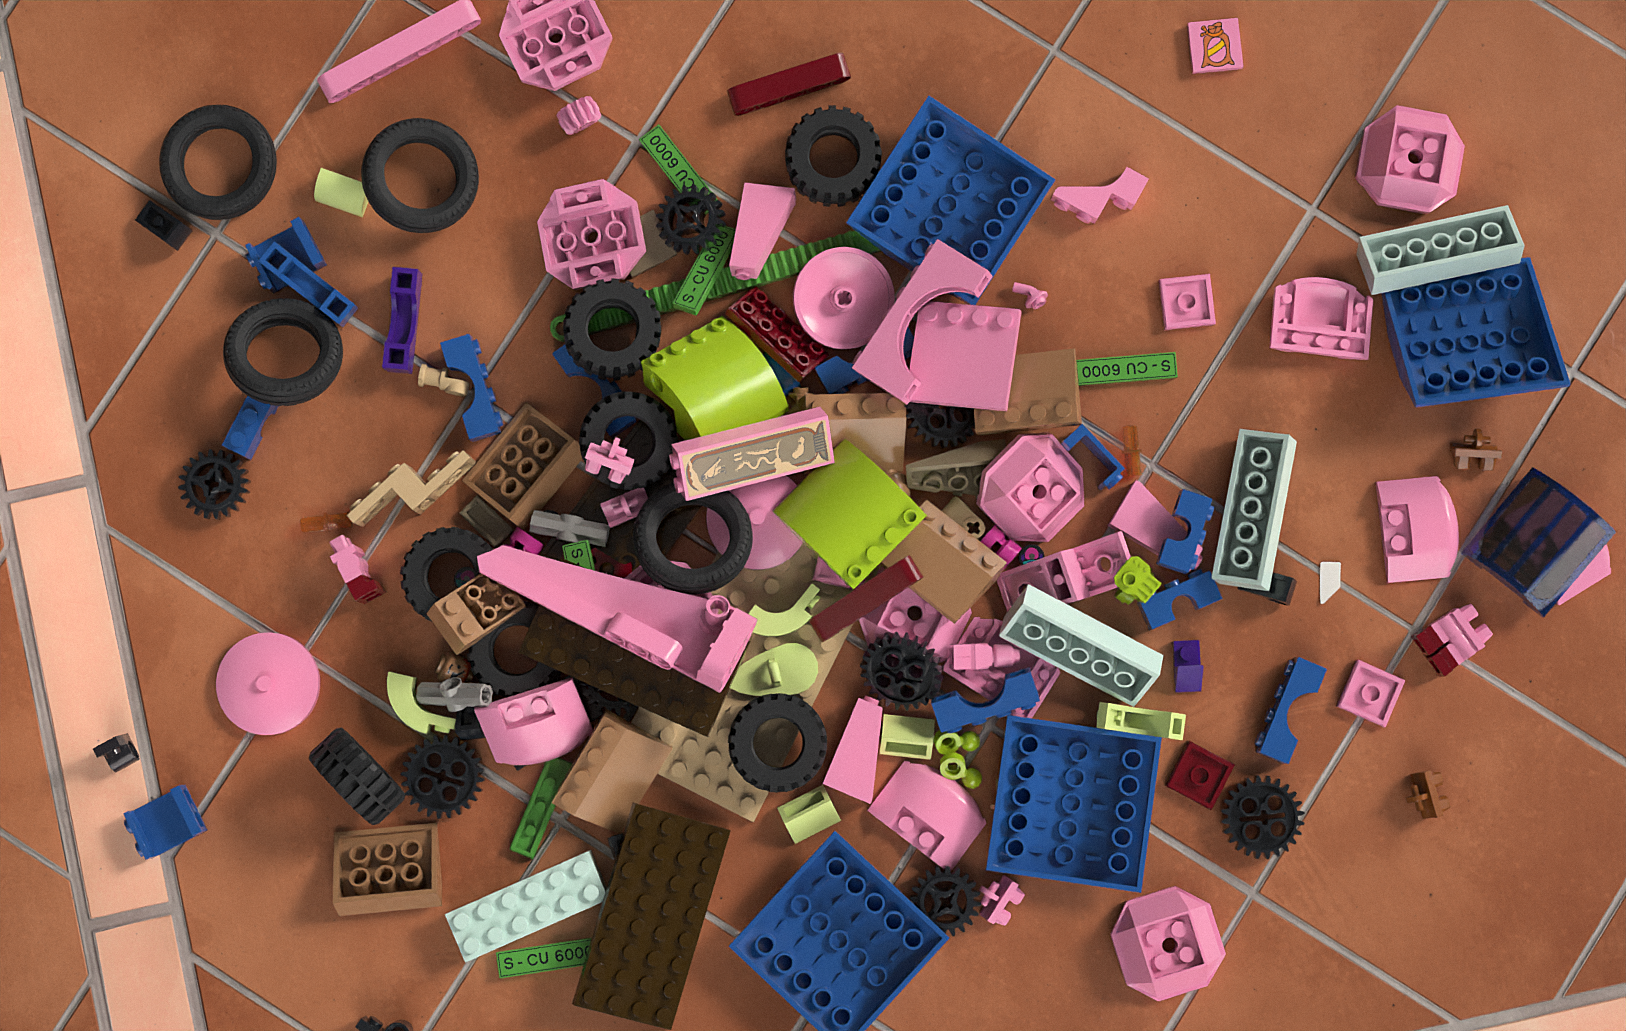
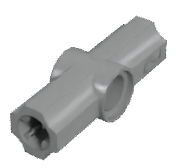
M534 510L531 517L530 532L553 536L558 540L571 543L589 540V544L606 547L609 537V525L586 521L581 517L568 514L557 515Z
M453 677L442 683L422 682L417 687L416 698L419 704L447 706L449 711L456 712L467 706L488 707L492 702L493 691L490 685L462 683L460 678Z

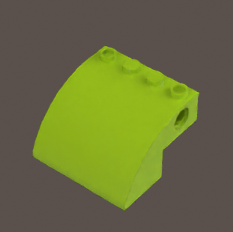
M723 316L714 319L707 325L694 330L691 334L673 342L668 347L653 353L650 357L641 361L644 385L674 409L676 432L685 440L777 418L789 411L780 383L762 353L740 329Z
M844 439L833 450L835 463L816 467L772 512L809 549L813 550L846 585L855 589L927 515L871 459L848 440Z

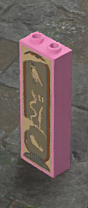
M820 407L671 444L673 454L669 455L673 470L676 469L677 477L674 478L676 492L681 493L686 501L835 463L828 415Z

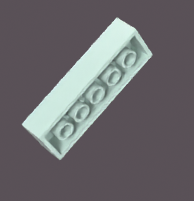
M1506 205L1359 237L1356 255L1371 295L1519 264L1525 245L1509 206Z
M1246 429L1239 430L1212 573V579L1219 584L1269 591L1297 444V441L1288 434Z
M1029 584L1004 616L999 637L1133 707L1160 676L1163 661L1162 654Z
M589 850L445 914L463 959L465 962H468L603 902L607 886L593 853Z

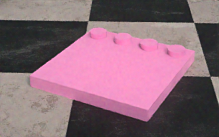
M932 301L925 303L918 310L909 369L912 376L921 385L910 402L1007 411L1021 310Z

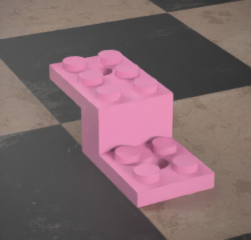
M1120 531L1002 572L997 583L1007 612L1022 593V588L1025 584H1029L1068 605L1117 588L1114 584V576L1131 556L1123 533ZM1103 557L1108 558L1111 562L1109 571H1105L1101 567Z

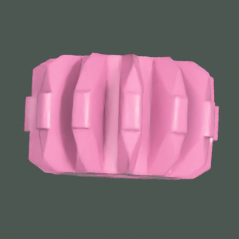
M586 96L567 104L556 116L561 128L567 134L572 135L596 123L600 119L601 114L596 102L593 101L591 96Z

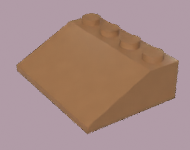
M1075 348L1015 355L1007 411L974 408L976 433L982 436L1081 425Z
M889 393L804 395L799 399V412L820 407L828 415L833 450L846 439L871 459L881 470L894 469L896 472H903L906 432L905 403ZM815 468L804 470L803 475H809Z
M526 402L462 481L524 531L531 522L534 510L540 511L582 460L580 445L575 439Z
M926 500L920 508L927 516L879 565L887 569L910 555L922 573L923 578L908 588L955 624L998 580L1007 562Z
M605 709L554 793L552 804L573 816L621 834L627 823L632 803H640L673 747L610 710Z
M437 823L335 832L333 905L338 915L345 916L442 906V876Z

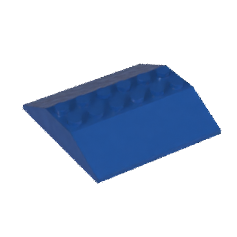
M928 96L846 223L884 254L910 271H913L917 265H921L925 259L927 248L931 244H935L937 239L987 269L994 277L1056 179L931 96ZM949 292L950 295L969 305H976L981 295L978 298L964 292Z
M1530 257L1521 258L1519 264L1382 293L1387 334L1399 378L1415 407L1570 387L1571 385Z
M1007 715L986 870L1141 893L1162 737Z
M834 831L767 902L729 947L818 1031H865L950 937L844 838Z

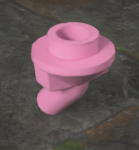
M1014 283L1012 292L1028 295L1025 304L1027 308L1038 309L1046 303V298L1048 297L1046 291L1037 290L1030 285Z

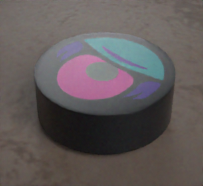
M1030 544L1021 549L1018 559L1019 563L1024 565L1044 558L1045 555L1039 546Z
M471 567L460 568L454 576L455 586L459 588L475 578V570Z

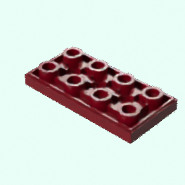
M756 286L725 312L737 326L798 382H801L829 356L819 343L815 342L801 326L789 318L783 309L775 305Z

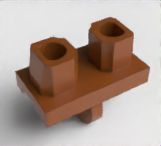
M1477 428L1474 429L1472 435H1464V443H1450V451L1454 454V466L1457 469H1470L1471 457H1479L1478 468L1493 471L1496 459H1501L1502 450H1498L1496 445H1483L1490 444L1491 437L1483 436L1482 430Z
M1430 770L1410 774L1413 785L1410 786L1412 796L1406 797L1407 803L1415 802L1416 809L1421 811L1423 819L1444 816L1443 812L1451 806L1446 795L1438 796L1436 787L1443 785L1444 782L1441 772H1431Z

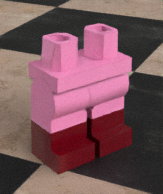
M341 535L329 542L335 553L330 558L338 566V570L355 601L365 605L387 593L382 583L374 579L372 580L368 573V563L365 559L361 558L365 556L363 550L352 544L350 538H345L344 535Z
M1472 604L1450 610L1411 636L1423 655H1429L1426 659L1439 677H1445L1462 662L1484 648V643L1493 635L1486 624H1481L1476 629H1473L1469 624V621L1478 616V612Z

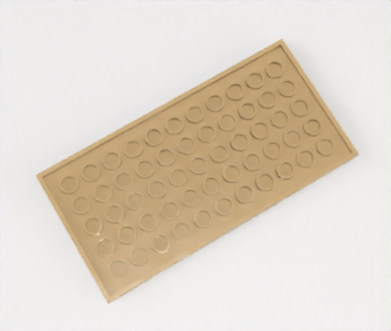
M803 543L795 555L783 564L764 570L743 568L731 582L711 593L713 596L720 595L725 597L730 606L747 614L755 604L764 611L781 613L792 608L809 586L814 584L820 589L817 595L821 598L812 609L809 607L805 609L807 613L814 617L854 590L813 581L818 555ZM719 551L713 563L716 562L722 556ZM878 564L866 576L865 583L876 576L879 568L882 567ZM809 621L797 631L783 636L767 637L752 633L749 639L751 642L741 665L769 649L786 643H798L806 646L814 653L817 659L818 674L815 682L809 689L798 694H792V696L802 699L812 707L853 624L824 642L820 641ZM730 688L709 737L639 707L631 723L673 747L657 774L752 822L755 821L769 791L760 790L746 782L736 771L729 755L728 736L732 722L738 712L750 701L761 696L743 694ZM773 718L765 721L759 726L754 735L753 746L756 755L768 766L782 767L799 733V729L791 721L783 718Z

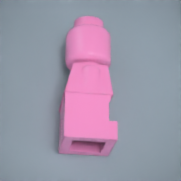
M988 643L950 644V669L954 670L988 669L992 664L994 667H1011L1014 663H1019L1020 659L1019 648H1013L1011 644H995L993 647H989Z

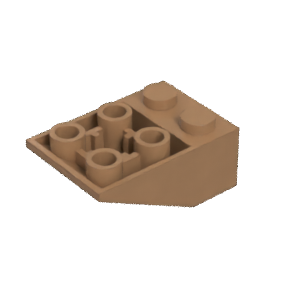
M479 574L434 603L426 614L456 655H458L523 609L525 604L514 590L483 574Z

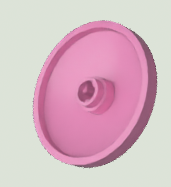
M852 247L832 248L814 256L801 269L793 289L794 312L803 330L818 343L835 349H851L867 344L870 334L873 330L879 328L883 322L882 317L888 308H892L895 301L892 280L885 267L871 254Z
M786 475L729 490L746 509L752 525L753 542L749 558L744 566L746 569L764 570L779 566L795 555L803 544L772 512L797 487ZM708 508L706 519L708 533L716 549L723 555L730 541L729 530L721 516Z
M258 633L242 639L226 653L217 672L216 692L220 706L226 716L241 729L259 735L281 734L297 727L312 712L320 692V674L312 654L297 640L279 633Z

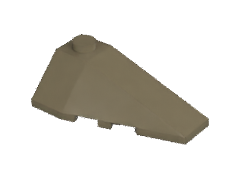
M1005 439L977 442L906 465L907 488L936 493L943 490L953 492L955 496H962V494L975 495L977 499L980 491L982 471L1006 447Z

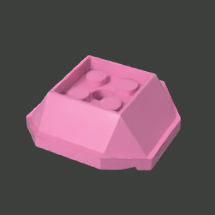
M509 0L499 37L522 83L556 91L601 68L613 38L594 0ZM554 34H561L563 36L562 40L558 43L551 42L550 38Z
M1397 105L1364 128L1355 179L1364 187L1377 205L1429 214L1456 195L1465 146L1447 115ZM1408 154L1416 155L1418 164L1411 163L1408 159Z
M604 179L554 190L549 203L537 221L546 271L574 290L583 289L588 284L591 286L596 285V281L604 279V282H611V278L619 279V281L624 280L646 252L637 201ZM597 232V240L589 243L588 236L590 233Z
M1049 432L1018 434L982 471L980 491L976 504L1006 534L1005 536L1013 541L1049 542L1084 507L1083 468L1053 434ZM1039 485L1038 491L1032 494L1033 488Z
M883 567L879 568L876 576L886 569ZM907 588L859 619L867 646L870 643L874 644L877 637L883 639L885 633H888L892 638L894 633L898 632L900 638H903L907 632L910 640H913L917 635L919 644L927 641L926 649L934 648L933 657H940V663L946 661L950 656V644L958 643L972 612L969 609L954 624L910 588ZM916 606L920 608L922 616L919 620L913 621L908 617L907 611L910 607Z
M1176 886L1125 901L1110 933L1126 985L1157 1001L1208 986L1226 955L1210 904ZM1166 938H1173L1175 941V946L1171 951H1164L1162 948V943Z

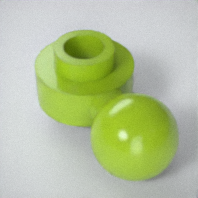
M939 730L934 735L933 743L937 751L945 755L956 752L960 746L966 751L976 750L980 745V737L973 731H967L958 736L957 732L947 733V731L941 732Z
M951 752L945 754L940 759V772L945 778L955 780L961 777L962 783L970 789L977 788L981 784V773L975 768L966 769L965 760L962 755Z

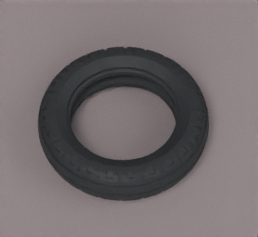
M207 105L186 113L170 128L161 147L159 166L164 186L179 206L201 218L226 220L249 212L265 198L275 178L277 157L268 131L254 116L242 109L229 105ZM213 129H228L239 133L247 140L252 152V168L246 181L237 190L222 196H209L196 191L188 182L184 169L185 155L191 143L201 134Z
M411 118L389 125L371 141L363 158L361 180L369 204L382 219L404 231L431 233L450 227L467 213L477 194L479 171L473 151L459 133L435 120ZM411 143H424L441 150L449 158L455 170L456 184L451 196L442 204L427 209L413 208L396 199L386 184L384 168L390 155L398 148Z
M279 298L253 305L234 320L224 340L223 359L229 377L244 394L264 404L291 406L314 399L332 384L341 368L343 344L337 327L319 308L301 300ZM276 326H294L307 331L315 338L320 347V353L314 365L305 373L292 378L278 379L265 376L253 368L247 359L248 347L252 340L266 329Z
M674 482L660 488L646 500L637 515L633 530L634 550L644 571L662 587L684 594L712 592L731 582L744 568L753 542L752 525L749 515L742 503L729 490L686 501L681 493L676 492ZM686 505L704 506L715 511L725 521L729 530L730 541L724 554L713 564L697 569L683 568L670 562L661 553L656 541L657 529L664 517L679 507Z

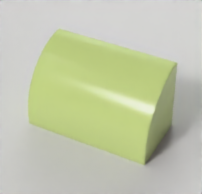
M323 168L320 169L314 191L315 201L363 217L368 200L365 196L362 182Z
M884 714L880 754L931 760L935 720Z
M823 785L777 808L795 844L841 821Z

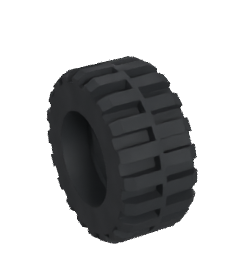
M828 105L827 110H822L819 107L814 109L813 114L809 115L806 113L802 116L801 122L799 124L795 123L792 133L787 138L785 150L786 169L792 185L797 187L798 192L802 196L806 195L809 197V201L815 204L817 201L821 202L826 207H831V204H838V207L845 206L846 202L851 201L854 203L858 201L859 196L866 193L879 173L882 157L880 139L878 134H875L874 126L871 122H866L864 116L859 112L856 114L851 113V108L843 106V110L836 109V105ZM826 136L844 137L855 146L857 162L853 170L847 175L829 178L820 175L813 169L809 159L810 150L817 140Z
M611 278V282H604V279L597 280L596 285L591 286L588 284L583 287V291L580 294L576 293L572 298L571 305L567 306L565 319H563L566 349L569 356H572L573 362L578 367L581 366L584 372L590 376L595 374L598 376V379L606 380L607 377L613 378V381L621 380V377L624 376L628 378L635 376V372L638 370L643 371L641 361L656 353L661 338V317L659 311L656 310L653 299L646 296V291L641 287L638 289L633 287L634 283L626 280L624 284L620 283L619 279ZM608 308H616L631 315L637 328L636 337L632 344L623 350L615 352L604 351L596 347L589 338L588 325L591 318L597 312Z
M633 391L617 392L601 399L586 414L579 435L580 453L586 464L587 459L585 456L590 443L601 446L605 431L614 420L624 416H633L641 419L648 425L653 437L652 448L646 458L633 464L630 474H626L620 484L608 479L611 468L601 465L598 474H593L602 483L616 489H641L658 481L669 470L671 465L669 455L673 454L671 444L678 443L676 426L669 412L654 398Z
M458 527L436 528L434 532L428 531L423 534V538L419 541L415 540L411 545L413 547L409 553L406 552L403 558L405 559L404 567L401 566L400 574L403 575V581H400L401 588L405 591L406 595L404 597L413 606V610L425 617V619L432 622L426 613L434 603L441 599L432 592L428 583L429 569L435 559L445 553H459L470 560L475 570V577L481 574L479 572L477 556L492 551L493 548L473 532Z
M523 601L525 604L523 609L477 643L470 646L469 654H467L468 662L472 666L471 671L479 679V683L490 685L494 694L506 698L552 684L561 676V671L541 662H538L528 672L512 674L502 669L495 659L494 644L502 631L511 626L530 627L539 606L527 601Z
M783 693L766 694L750 701L738 712L732 722L728 736L729 755L736 771L746 782L756 788L775 793L792 791L810 781L822 766L827 751L826 730L818 713L802 699ZM773 718H783L791 721L799 729L802 736V750L798 758L793 763L784 767H771L763 763L756 755L753 746L754 735L759 726Z
M342 727L333 730L310 752L309 761L335 791L369 824H379L404 801L405 793L400 786Z

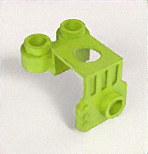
M1130 557L1114 576V584L1119 587L1114 597L1122 604L1126 603L1127 605L1132 603L1134 599L1138 602L1146 603L1162 583L1154 577V573L1151 572L1152 568L1140 557Z

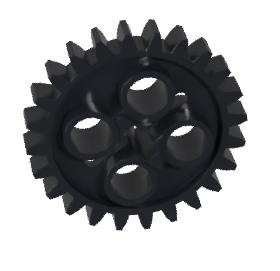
M909 402L908 405H904L909 412L906 415V420L911 419L912 422L907 428L912 429L915 427L917 430L914 437L922 434L923 444L931 440V446L935 447L940 442L941 448L944 449L948 446V441L951 447L957 446V440L960 443H964L967 441L966 436L971 437L974 435L971 429H975L974 408L946 406L947 409L945 410L940 409L939 405ZM954 410L961 412L962 422L955 419ZM931 416L938 419L939 428H934L931 425Z
M895 632L892 638L888 633H885L883 639L877 637L874 644L870 643L867 651L864 652L863 660L860 664V667L863 669L860 676L866 678L863 683L864 686H871L869 694L877 693L878 697L876 700L878 701L884 698L886 700V707L892 702L895 704L896 710L899 709L900 705H904L905 710L908 711L911 704L915 709H918L921 703L926 706L929 699L933 700L936 693L940 690L941 682L944 678L941 674L943 666L938 665L941 658L933 657L934 648L926 649L927 641L919 644L917 635L913 640H910L907 632L903 638H900L898 632Z
M445 735L442 742L438 736H434L432 744L428 739H424L425 747L423 748L416 744L415 749L418 753L409 752L408 756L412 761L403 762V765L408 768V771L401 772L400 774L407 777V781L401 783V786H409L405 796L412 795L414 797L409 803L410 805L420 804L418 812L427 808L428 817H431L434 811H436L437 819H441L444 812H446L448 818H452L453 810L458 815H461V806L470 809L469 800L478 801L477 796L474 794L475 791H483L478 786V782L485 781V778L479 777L478 773L484 771L485 768L477 767L476 765L482 758L474 759L472 757L476 749L467 751L468 742H464L461 746L458 745L459 737H455L452 743L450 742L449 735ZM433 753H437L441 757V764L437 768L431 766L429 762L430 756ZM457 762L464 763L466 771L462 776H457L454 773L453 767ZM422 768H427L436 773H443L445 770L446 776L461 780L465 784L460 786L451 781L440 783L441 778L422 772ZM425 777L431 779L433 784L429 792L423 791L420 785ZM448 786L454 787L457 791V796L453 801L445 797L444 793Z
M1255 775L1254 783L1249 778H1244L1245 786L1235 783L1238 791L1228 790L1229 795L1232 797L1231 800H1222L1228 805L1227 809H1220L1221 813L1226 814V818L1221 819L1220 823L1227 824L1228 826L1222 832L1225 834L1231 833L1227 840L1228 843L1237 841L1235 850L1239 851L1245 847V856H1249L1253 851L1255 859H1259L1261 852H1263L1265 859L1270 858V852L1279 857L1280 848L1286 852L1289 851L1288 842L1296 845L1297 842L1293 838L1294 834L1302 835L1296 829L1297 826L1305 824L1303 821L1298 820V816L1305 814V812L1299 811L1296 808L1302 804V801L1293 800L1297 792L1287 793L1289 784L1279 787V778H1276L1273 783H1271L1270 776H1265L1262 782L1260 776ZM1271 796H1276L1279 800V806L1275 810H1271L1267 804ZM1249 798L1253 801L1254 807L1251 812L1246 813L1242 809V803L1245 799ZM1261 810L1264 814L1282 812L1285 814L1281 818L1264 819L1263 824L1262 821L1258 820L1240 822L1239 820L1240 817L1261 815ZM1278 821L1282 825V832L1274 836L1271 833V825ZM1253 824L1257 829L1255 837L1249 839L1245 835V829L1248 825Z

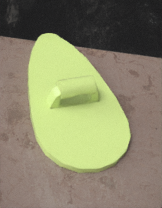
M786 643L769 649L743 663L739 667L730 688L752 696L775 693L798 694L809 689L815 682L818 674V662L814 653L806 646L798 643Z

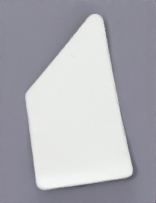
M1340 562L1320 563L1321 604H1324L1340 588Z

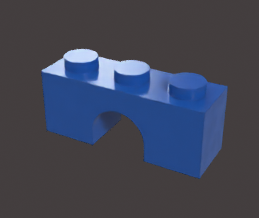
M247 396L222 446L251 460L263 438L261 437V430L265 421L271 414H275L279 406L264 404Z
M1185 489L1179 491L1172 516L1180 518L1186 523L1188 529L1187 536L1182 541H1175L1169 538L1164 539L1156 561L1157 565L1184 574L1188 573L1190 569L1194 570L1198 560V555L1195 554L1197 545L1203 544L1206 531L1203 530L1205 521H1210L1214 511V506H1211V498Z
M1202 569L1188 574L1189 580L1180 583L1176 579L1165 584L1166 590L1159 593L1155 591L1146 603L1137 602L1148 629L1152 630L1175 620L1172 612V602L1177 596L1189 598L1195 610L1223 599L1215 580L1212 579L1211 572L1203 573Z

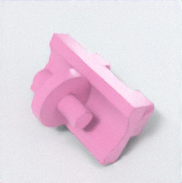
M615 437L613 444L603 440L601 446L591 442L585 456L587 459L585 470L598 474L601 465L611 468L608 479L620 484L626 474H630L634 459L625 456L627 449L618 446L620 439Z
M637 488L601 503L600 505L609 527L612 528L636 518L648 497L644 488Z
M1005 875L1002 876L999 883L993 881L988 889L981 885L979 890L985 895L980 901L984 906L979 915L992 924L996 922L1005 926L1011 918V913L1006 911L1004 907L1009 900L1018 905L1025 894L1018 888L1017 883Z

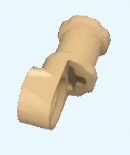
M427 364L421 365L418 386H437L448 394L467 396L469 383L448 378V368L441 370L429 368Z

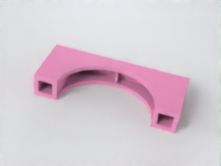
M937 239L935 244H931L927 248L925 259L921 265H917L910 275L911 280L907 286L899 290L896 296L897 301L893 307L885 311L882 317L883 322L878 329L872 331L865 349L860 351L854 358L852 369L908 405L921 385L910 373L903 353L904 337L911 319L925 303L945 293L964 292L979 298L993 276L987 269Z

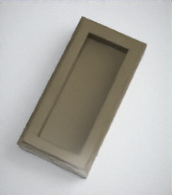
M478 495L460 512L495 548H498L514 532Z

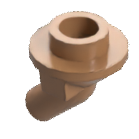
M794 387L793 392H789L788 395L796 403L785 415L799 412V399L804 395H814V393L809 392L808 387Z

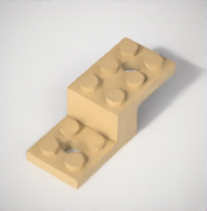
M464 450L460 453L456 451L446 460L448 464L441 471L436 469L427 478L428 483L407 464L403 463L401 466L397 464L387 473L389 477L382 483L379 481L369 489L368 492L370 494L363 501L359 499L349 508L351 512L347 516L353 523L363 527L397 495L413 511L421 515L476 464V461Z

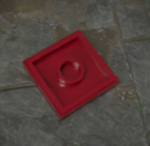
M1188 741L1165 786L1212 810L1235 764Z

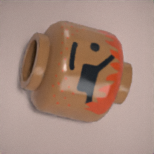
M450 651L446 655L442 654L434 670L438 681L441 683L453 677L460 678L462 683H470L473 678L471 663L468 662L467 657L461 654L456 655L454 651Z

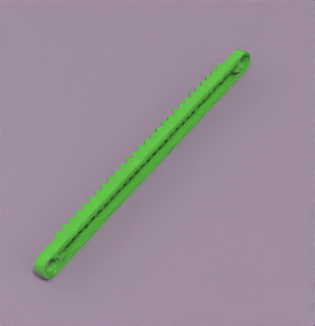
M849 231L845 234H838L835 237H828L825 240H818L807 245H800L797 248L779 251L776 254H769L757 279L740 280L731 275L730 267L722 268L704 302L753 289L755 286L760 287L798 276L801 269L810 259L825 250L837 247H852L869 254L878 253L881 250L857 231ZM685 279L668 285L665 284L661 287H654L651 290H645L646 296L652 298L655 302V308L659 311L660 315L678 310L673 307L672 303ZM616 308L604 309L597 312L591 318L588 325V335L635 323L631 315L623 310ZM565 314L554 318L550 325L553 337L560 342H565L564 336L559 335L556 332V328L565 319Z

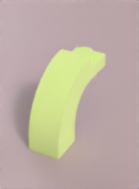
M1100 702L1096 728L1183 740L1186 715Z

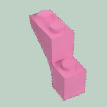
M1126 167L1120 178L1108 186H1061L1055 190L1051 200L1055 202L1054 205L1060 210H1070L1076 213V217L1080 221L1087 224L1090 222L1095 224L1109 198L1114 200L1113 204L1123 210H1126V208L1132 210L1149 179Z

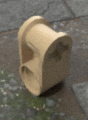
M954 496L941 511L967 532H969V525L972 527L978 525L979 534L972 533L971 535L979 541L982 540L985 535L983 521L962 500Z

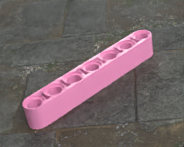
M459 0L318 77L317 82L329 103L338 102L472 30L481 23V18L471 0Z

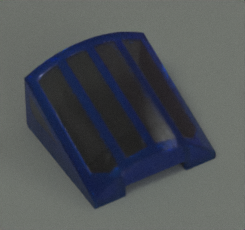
M1532 467L1461 554L1480 569L1484 568L1522 598L1524 604L1544 618L1615 535L1616 531L1580 498L1549 476Z

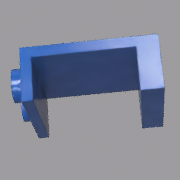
M300 217L290 221L292 227L256 246L250 243L245 245L248 253L245 254L252 267H257L260 273L257 278L264 290L268 288L272 293H276L289 286L258 261L274 241L312 272L327 266L305 222Z
M1081 424L1061 445L1069 451L1081 441L1112 473L1097 487L1100 491L1105 487L1110 490L1123 478L1120 473L1125 468Z
M178 785L170 789L171 792L133 811L123 813L126 818L124 825L130 834L133 833L137 841L135 848L141 857L144 856L145 860L153 859L208 831L186 785Z

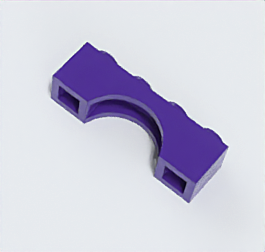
M392 267L390 287L391 323L389 334L384 344L382 368L387 372L413 374L423 276L418 269Z

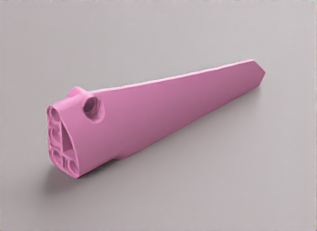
M504 545L477 556L479 572L651 663L667 670L673 668L719 693L723 690L735 669L758 620L737 608H733L728 600L720 595H714L709 599L604 574ZM717 608L722 610L723 613L714 614L711 610Z

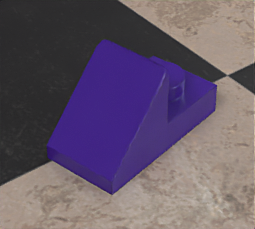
M1199 640L1172 641L1175 692L1201 691L1204 667L1200 662Z

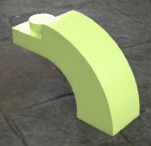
M811 584L792 608L781 613L764 611L755 604L748 613L758 619L752 633L767 637H778L797 631L812 618L805 609L807 607L812 609L821 597L817 595L820 589Z
M388 671V697L394 711L404 723L426 734H430L432 725H435L434 730L449 733L450 729H455V718L431 713L418 703L415 690L416 677Z

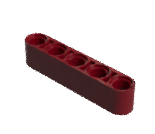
M836 53L733 86L727 90V94L734 115L740 116L844 83L851 79V74L844 54Z
M908 555L812 617L809 623L820 641L824 642L921 580L923 575L912 557Z

